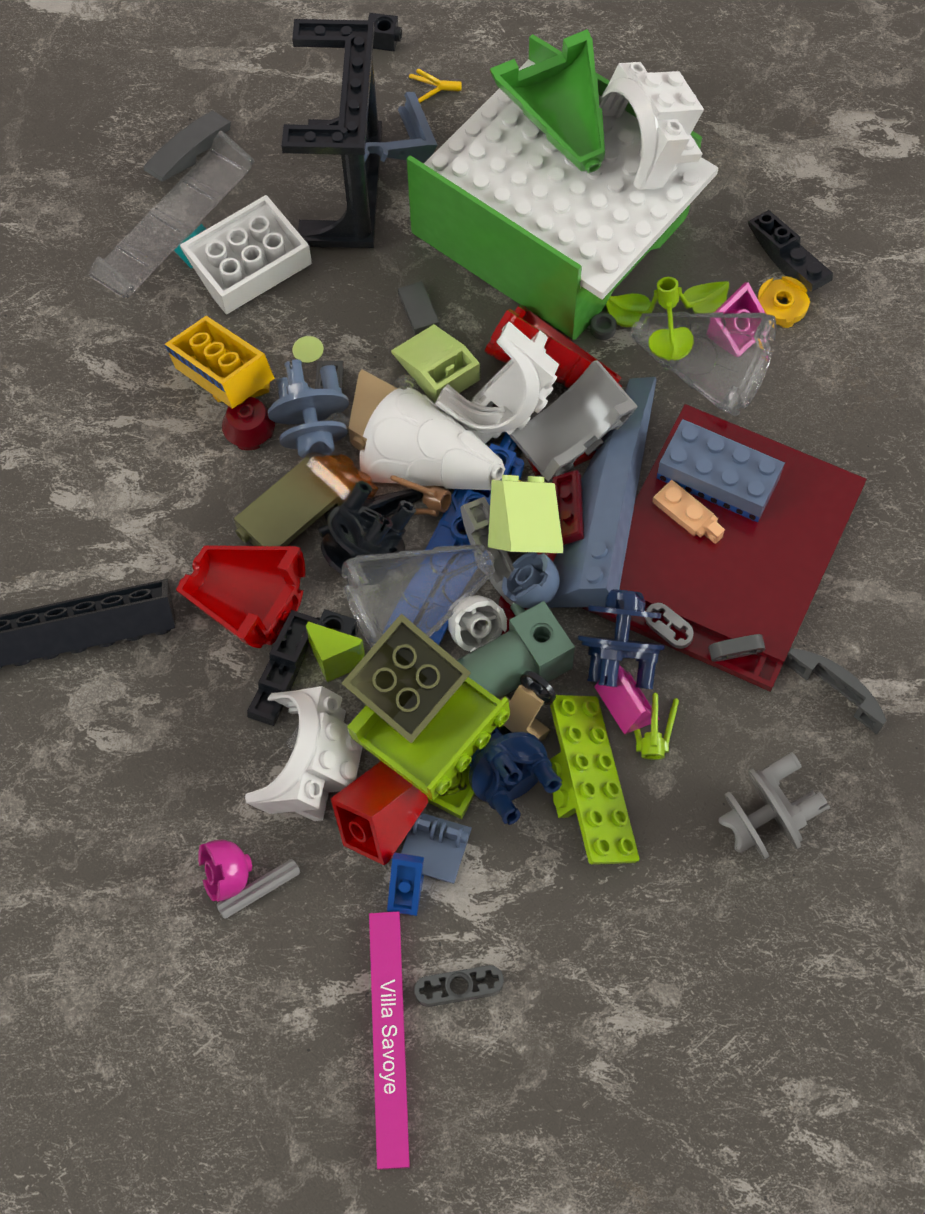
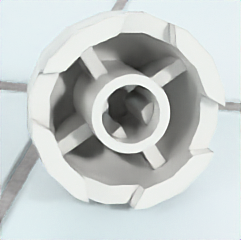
M480 595L468 596L458 601L452 608L448 619V630L452 639L463 650L470 652L501 636L502 631L505 632L507 629V618L504 610L492 599Z

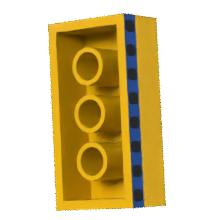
M208 316L203 317L164 344L178 371L232 409L242 404L247 398L258 390L263 389L275 379L263 352Z

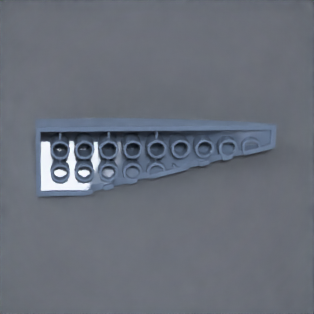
M656 377L629 379L624 391L638 407L618 430L614 428L601 438L604 443L596 449V453L592 456L581 479L584 539L563 545V553H557L553 563L559 572L560 584L553 600L547 603L549 608L588 607V605L605 607L606 597L613 589L619 590L657 381Z

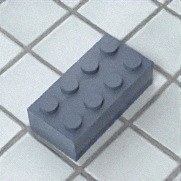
M682 419L660 460L657 479L666 483L673 480L691 494L758 522L780 479L785 462Z

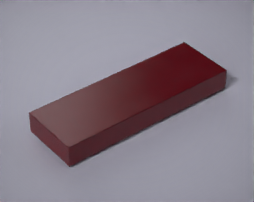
M574 470L552 478V483H555L563 545L584 539L581 474L578 470Z

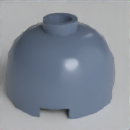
M529 552L518 558L512 564L515 569L507 579L505 576L503 578L502 590L504 595L515 604L526 609H530L543 601L546 604L551 602L560 584L559 572L553 561L546 554H537L536 552Z

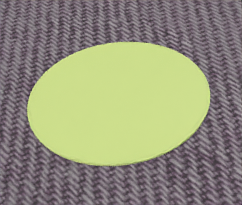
M313 336L299 338L292 348L294 357L304 363L318 360L324 350L322 342Z

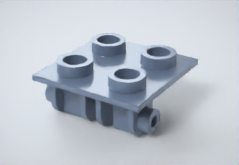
M421 813L407 834L401 854L424 857L422 875L454 884L472 827Z

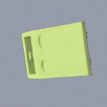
M434 324L391 350L395 358L434 403L447 384L460 393L480 381V363L464 344Z

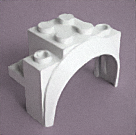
M641 62L619 63L599 100V107L602 108L603 116L621 118L628 102L631 104L639 122L642 138V155L634 186L639 190L663 188L676 164L698 162L703 153L690 134L704 109L679 71L648 73Z
M508 322L502 328V333L496 342L509 355L511 360L472 398L471 402L447 384L442 389L435 405L467 430L472 431L484 443H487L492 437L494 439L498 438L502 432L506 431L510 435L516 428L521 430L529 422L530 415L534 411L539 413L548 402L546 397L552 392V384L557 379L555 373L559 364L545 353L546 349L544 346L548 337L539 331L530 340L512 323Z
M323 686L271 693L268 701H276L289 708L288 712L290 714H299L297 740L286 766L278 777L268 786L246 793V803L268 814L296 812L313 821H323L329 792L341 791L356 780L362 746L350 736L347 728L348 725L344 723L346 710L340 708L342 697Z

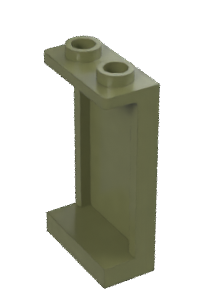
M307 456L234 518L237 528L235 532L244 543L249 541L253 546H287L331 507L341 506L346 501L345 490Z

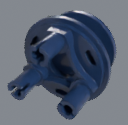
M613 589L606 597L605 607L588 605V610L617 614L614 638L578 635L577 640L581 641V645L589 646L588 655H591L587 681H599L598 685L617 687L619 662L623 661V658H635L636 661H639L636 687L653 689L658 654H660V650L665 649V645L629 640L631 616L661 618V613L645 611V599L642 593Z

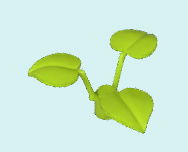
M663 277L657 282V290H654L652 301L642 294H624L610 296L606 307L608 314L615 318L618 325L622 327H637L642 324L644 317L651 316L658 300V303L664 309H667L669 329H659L653 332L649 337V349L654 355L662 359L679 360L690 353L694 339L692 332L688 328H673L672 308L676 306L680 298L685 308H692L693 312L697 315L710 316L727 300L729 281L696 285L687 289L683 294L682 288L678 287V281L675 278Z

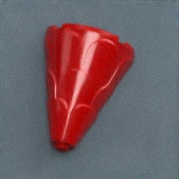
M519 305L515 311L509 309L505 312L491 336V341L485 348V353L489 356L508 363L511 358L496 342L502 333V328L508 322L512 323L530 340L541 331L548 337L544 346L546 349L545 353L559 364L555 373L557 376L555 382L564 385L568 389L593 361L598 360L523 305ZM600 362L619 384L622 377Z

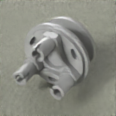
M793 752L761 771H755L753 768L748 771L755 788L765 803V806L746 816L734 796L729 791L724 794L732 810L719 817V824L731 828L734 832V848L737 852L742 853L755 846L764 860L769 858V854L755 829L773 818L794 848L799 849L801 848L800 842L803 841L799 829L808 825V820L830 809L828 802L820 791L815 794L811 790L808 794L790 803L778 786L780 780L802 767Z

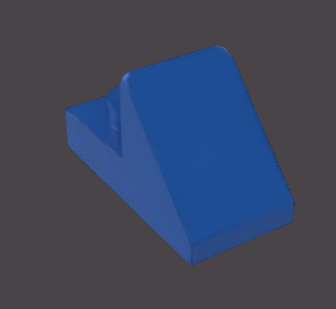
M394 853L387 911L417 916L424 875H422L424 857Z

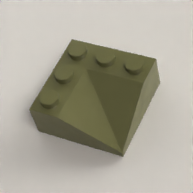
M401 613L341 684L412 744L469 677L471 672Z

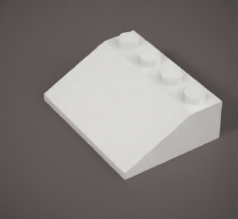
M267 195L180 244L182 251L212 298L226 315L312 264L308 243Z

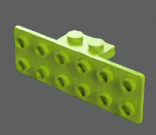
M556 695V699L550 705L561 752L551 758L550 761L552 763L551 768L562 780L561 787L552 793L558 818H568L577 813L589 864L636 863L640 858L599 700L596 696Z

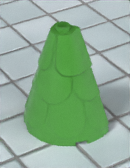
M588 29L564 38L561 54L522 70H519L515 59L490 68V73L496 85L546 135L547 140L580 171L591 173L601 167L605 156L602 108L599 107L598 76L595 72L593 39Z

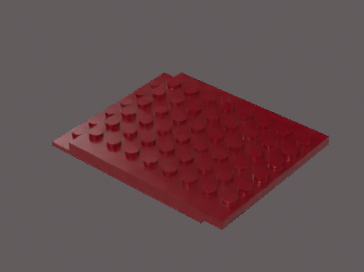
M684 404L635 500L619 590L642 593L645 599V611L654 603H663L692 626L694 632L693 640L686 648H675L649 628L645 617L631 616L630 630L771 692L867 479ZM682 419L785 462L780 479L758 522L689 493L714 513L718 518L717 523L725 529L723 537L716 544L705 535L702 537L698 535L693 536L652 502L653 497L668 484L657 479L659 463ZM582 607V609L589 611L588 607ZM589 611L616 623L617 614ZM663 611L659 612L661 613V618H653L652 622L654 623L660 620L665 625L668 624V622L665 621L663 618ZM673 626L670 628L675 632V640L678 641L680 638L687 639L684 628L681 631H678ZM754 634H762L766 650L760 653L714 662L711 660L708 646L713 643Z

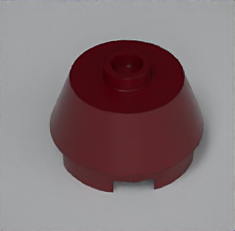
M254 397L247 398L242 404L237 405L233 409L228 406L222 420V431L226 439L241 450L259 449L260 444L269 438L271 439L275 428V422L271 421L268 417L269 408Z

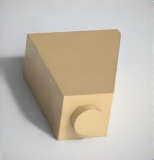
M363 369L358 374L348 427L350 442L358 450H365L367 438H364L363 434L374 410L388 394L398 389Z

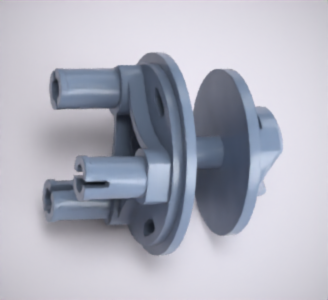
M294 359L292 360V365L290 361L284 363L287 377L276 380L279 399L268 409V417L271 421L280 424L302 425L283 432L279 437L280 444L285 448L297 449L298 455L301 458H304L311 452H317L326 456L330 455L335 450L334 442L344 438L348 432L347 426L344 423L321 421L338 415L349 405L348 397L342 393L339 387L336 366L327 365L321 367L320 374L323 389H313L304 380L302 361Z

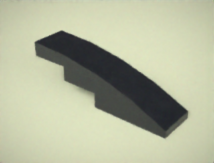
M291 610L269 653L270 660L258 681L259 689L247 710L248 718L275 726L284 705L276 701H268V697L271 693L291 691L310 644L306 625L308 622L314 623L315 617Z

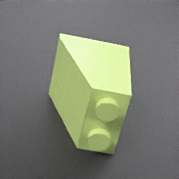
M502 475V480H492L488 547L510 552L563 553L555 483L544 482L545 477L528 476L527 481H519V476Z

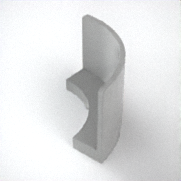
M595 360L564 394L541 413L529 420L524 428L521 430L516 428L510 434V437L542 476L545 477L547 482H550L553 477L562 475L572 469L574 461L584 452L589 456L604 443L601 438L614 428L618 430L638 406L602 364Z

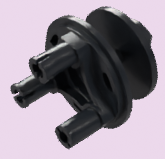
M364 481L357 482L347 500L341 506L331 511L328 517L330 533L326 534L321 542V551L329 566L342 574L349 583L377 582L384 575L386 566L396 565L402 560L405 555V544L402 537L406 532V525L416 512L413 504L405 500L399 503L391 518H385L384 515L363 507V504L372 492L371 486Z

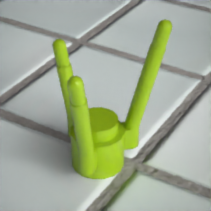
M653 693L651 732H646L644 738H642L640 729L634 731L636 751L641 752L642 758L659 760L665 758V753H669V740L679 702L677 698L673 699L664 737L662 738V733L658 732V694Z

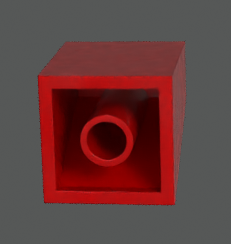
M382 761L330 798L343 846L382 865H386L428 804L427 795Z

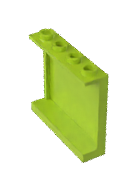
M468 677L412 744L367 705L347 728L353 740L430 799L434 800L439 794L443 795L452 784L451 779L458 771L463 772L469 766L472 760L471 756L478 748L481 750L487 745L493 730L497 726L501 727L505 724L510 716L509 701L506 697L499 700Z

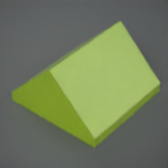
M307 623L306 629L312 652L327 682L350 673L365 656L362 639L318 624Z

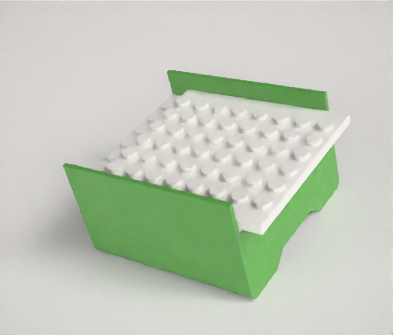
M532 34L529 37V59L519 70L559 55L562 52ZM596 73L598 76L600 100L610 81ZM499 88L424 164L411 155L407 157L411 233L575 340L591 324L592 318L602 312L615 288L650 250L660 248L684 222L689 213L690 203L717 175L718 167L701 157L698 162L676 164L663 188L642 190L636 188L634 181L641 161L642 138L637 116L633 107L628 102L621 118L603 116L605 156L601 167L591 173L580 171L547 140L546 135ZM692 131L690 135L700 149L702 136Z

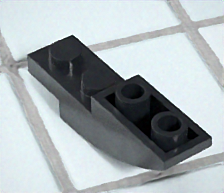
M770 210L748 221V225L761 247L785 276L799 280L811 292L833 280V272L801 246V237Z

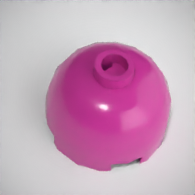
M213 840L199 846L198 862L199 866L205 865L207 879L202 881L210 899L218 902L238 895L245 888L249 872L252 871L250 856L244 854L238 845L227 840Z

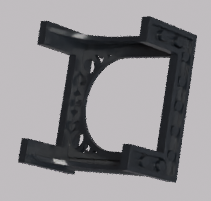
M294 19L293 47L345 48L339 117L332 120L308 119V125H283L282 153L341 155L347 201L345 213L339 220H299L298 233L308 243L309 247L374 248L380 156L376 153H369L367 160L365 161L364 159L366 143L382 141V121H378L372 55L374 20Z

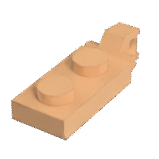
M673 480L653 497L652 502L693 536L698 535L702 537L705 535L715 544L723 537L725 529L717 523L718 518L714 513Z

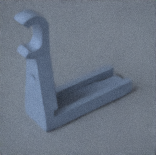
M406 92L404 95L406 98L405 106H399L398 109L410 139L392 142H367L364 155L365 161L369 153L378 154L383 162H385L386 158L407 161V157L411 155L420 162L425 163L433 155L437 143L415 92Z

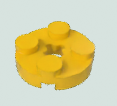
M782 276L781 279H768L760 287L757 299L771 323L780 325L783 328L792 327L794 323L803 319L808 311L810 298L807 295V289L799 280L792 277ZM777 298L780 300L787 298V304L779 303Z

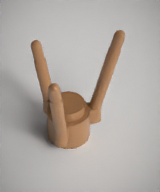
M394 475L390 477L394 482L424 493L423 503L428 508H415L416 512L414 515H432L437 517L439 512H446L452 499L449 490L438 486L423 487Z

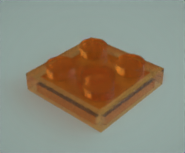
M346 455L315 456L307 464L317 476L344 500H347L355 484L359 481H364L371 486L372 492L368 497H374L379 489L372 483V478L368 474L359 471L353 465L354 462Z

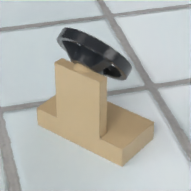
M525 671L520 677L522 685L518 686L511 700L507 698L510 716L503 726L511 732L530 733L540 741H543L550 729L535 719L543 704L551 705L554 702L556 693L543 677L535 672Z

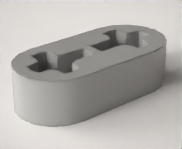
M654 603L647 608V612L654 611L659 613L663 611V618L668 622L667 625L660 620L654 623L652 622L653 618L645 617L646 624L655 633L675 648L682 649L691 644L694 632L692 626L663 603ZM673 626L678 631L684 628L687 639L680 638L678 641L675 640V632L670 628Z

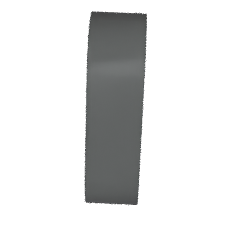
M762 634L724 640L708 646L711 660L714 662L753 655L766 650Z

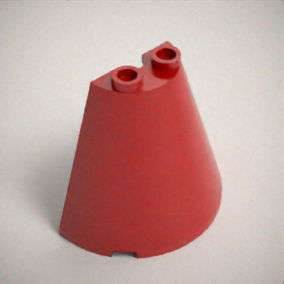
M203 546L200 553L193 560V573L191 575L185 574L176 588L179 594L243 643L254 648H262L264 644L272 645L275 643L291 610L298 611L304 592V590L299 589L301 577L304 578L306 576L304 556L301 548L296 546Z

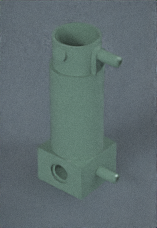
M545 601L528 610L513 603L510 608L515 617L509 620V631L457 659L461 665L471 672L469 675L470 679L498 699L517 690L518 686L522 685L520 677L525 671L535 672L549 682L573 669L575 646Z

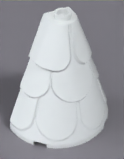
M409 387L405 390L398 388L392 391L379 403L371 415L363 434L367 441L365 450H360V470L363 479L370 480L371 482L397 483L390 479L394 475L421 486H444L445 489L491 490V481L500 480L505 471L502 459L472 431H467L454 418L436 406L426 395Z

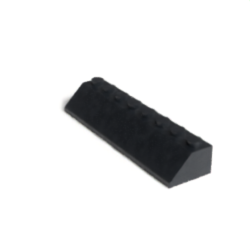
M168 579L0 615V669L11 664L22 666L38 658L43 660L53 659L65 652H71L72 654L81 653L88 647L97 645L99 647H108L113 645L115 641L124 639L136 641L141 639L143 635L152 633L163 635L170 632L171 629L175 628V613Z

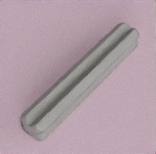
M290 859L246 885L238 895L218 902L216 905L223 918H228L299 875L300 869L296 862Z

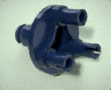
M497 728L493 730L487 745L475 757L469 771V784L476 796L482 801L487 802L492 809L497 810L505 824L508 823V825L517 822L521 816L520 811L515 807L512 800L524 795L538 781L543 785L546 792H556L561 787L562 780L551 768L552 763L547 757L546 749L536 736L526 732H513L502 735Z

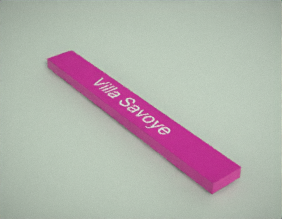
M400 912L369 913L377 1170L410 1168Z

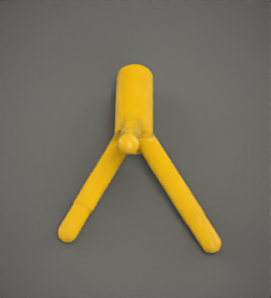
M421 69L416 70V73L419 75L409 74L410 79L437 86L418 98L419 103L441 90L461 92V81L439 80Z

